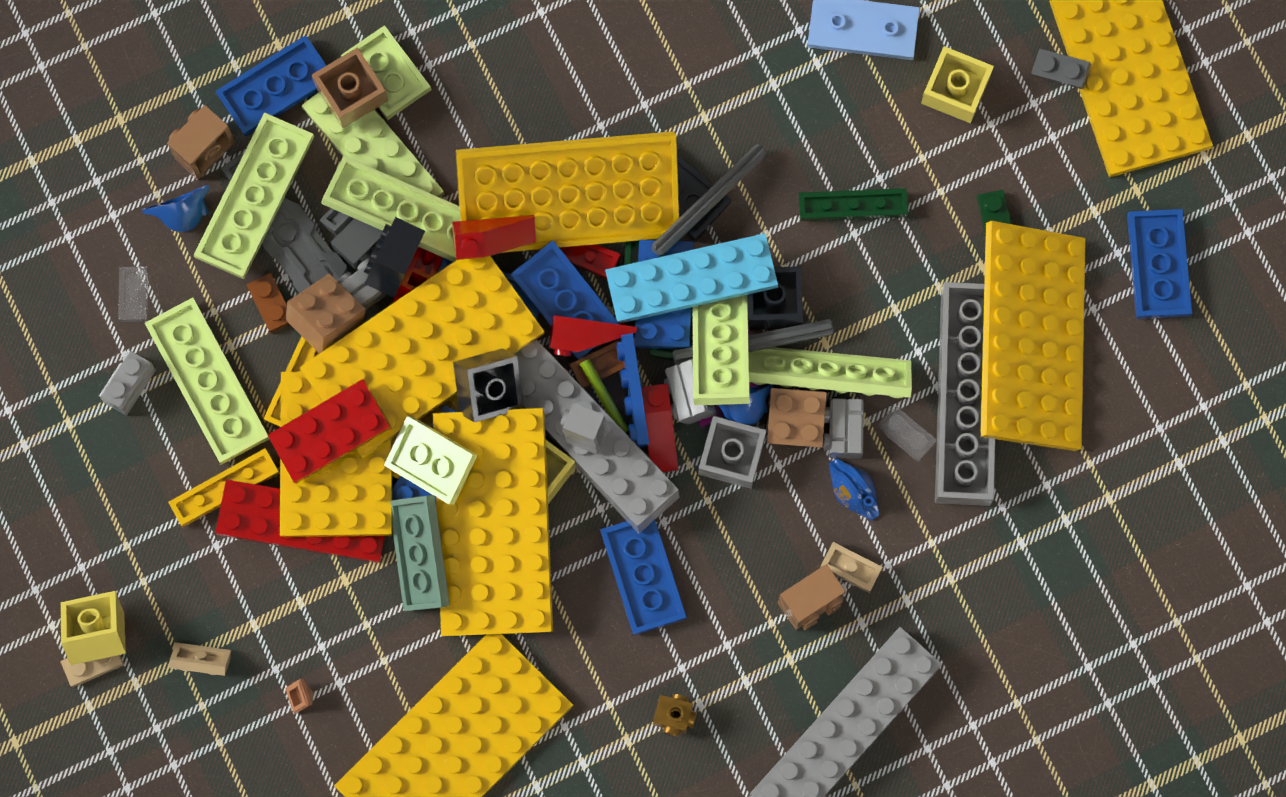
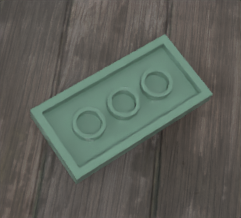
M428 495L390 501L392 507V530L404 611L450 606L435 496Z

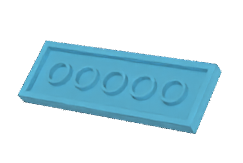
M766 233L605 270L617 324L778 288Z

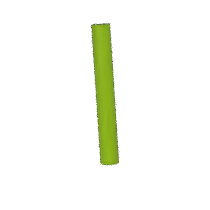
M590 359L581 362L580 366L607 414L626 433L629 431Z

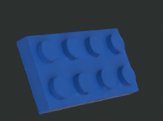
M305 35L215 92L246 137L256 130L264 113L278 117L318 92L314 85L312 74L324 68L326 64Z
M1183 209L1128 212L1127 222L1136 319L1191 316L1192 307Z
M553 240L510 274L550 326L553 315L617 324V320ZM594 347L580 352H571L579 360Z
M639 240L638 262L659 258L651 249L652 244L656 240ZM678 241L663 256L693 250L694 242ZM691 307L636 320L635 348L679 350L689 348Z
M633 333L621 336L620 342H617L616 345L618 361H624L625 368L620 372L622 389L627 388L629 397L624 399L626 416L632 415L633 424L628 426L629 437L631 441L636 442L639 448L649 445Z
M655 519L639 534L628 521L600 529L633 636L686 620L684 608Z

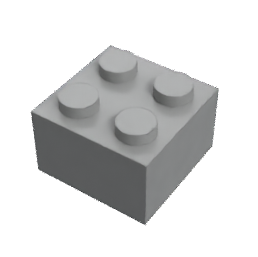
M713 416L698 475L752 489L767 430Z

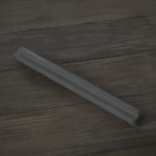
M759 144L753 146L652 244V251L657 256L662 257L765 157L766 150Z
M827 319L748 335V351L751 352L829 336L833 334V325L831 320ZM693 347L673 351L675 365H680V363L693 359Z

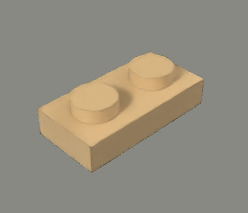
M835 542L832 543L820 566L821 568L827 564L835 576L870 593L883 568Z
M176 643L170 657V668L225 676L231 660V650Z
M120 655L70 665L68 658L60 661L72 688L124 665Z

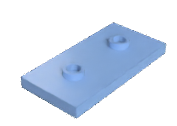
M813 0L807 47L913 60L919 7L864 0Z

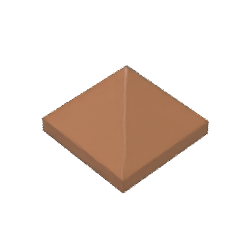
M303 678L286 687L294 714L312 705L314 692Z

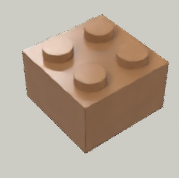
M358 47L312 74L315 87L342 129L388 102L386 90Z
M204 105L200 110L196 109L190 114L188 122L181 129L177 128L172 132L167 145L175 160L199 180L235 143V140L228 125Z
M327 274L287 301L286 321L319 354L364 324L365 308L330 274Z
M771 388L766 443L822 448L827 392Z
M826 564L782 592L779 596L778 604L796 631L801 627L807 630L818 622L817 619L821 614L826 612L827 615H830L841 607L845 590Z

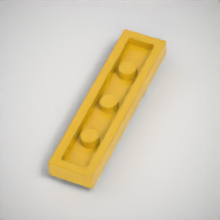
M265 448L168 503L181 526L185 527L221 507L226 479L260 485L280 473Z

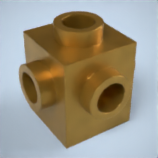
M673 694L672 698L660 695L653 725L663 728V733L679 737L680 733L686 734L687 727L693 728L697 712L692 711L693 703L688 702V697ZM673 712H678L681 716L679 718H673L671 714Z

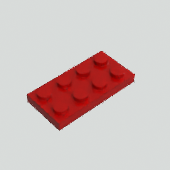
M362 379L268 434V437L292 481L297 484L392 427L367 382Z

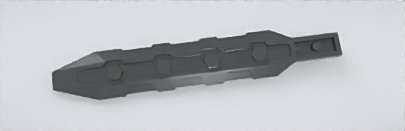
M243 152L221 167L222 172L229 181H231L241 161ZM284 198L262 242V246L271 257H275L291 278L293 286L299 293L327 274H330L338 281L340 277L348 273L346 264L336 252L330 249L316 231L315 224L302 207ZM376 303L365 311L364 323L380 313V308Z

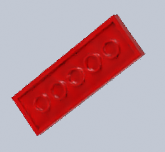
M227 479L225 481L216 535L380 563L385 536L281 537L280 489Z

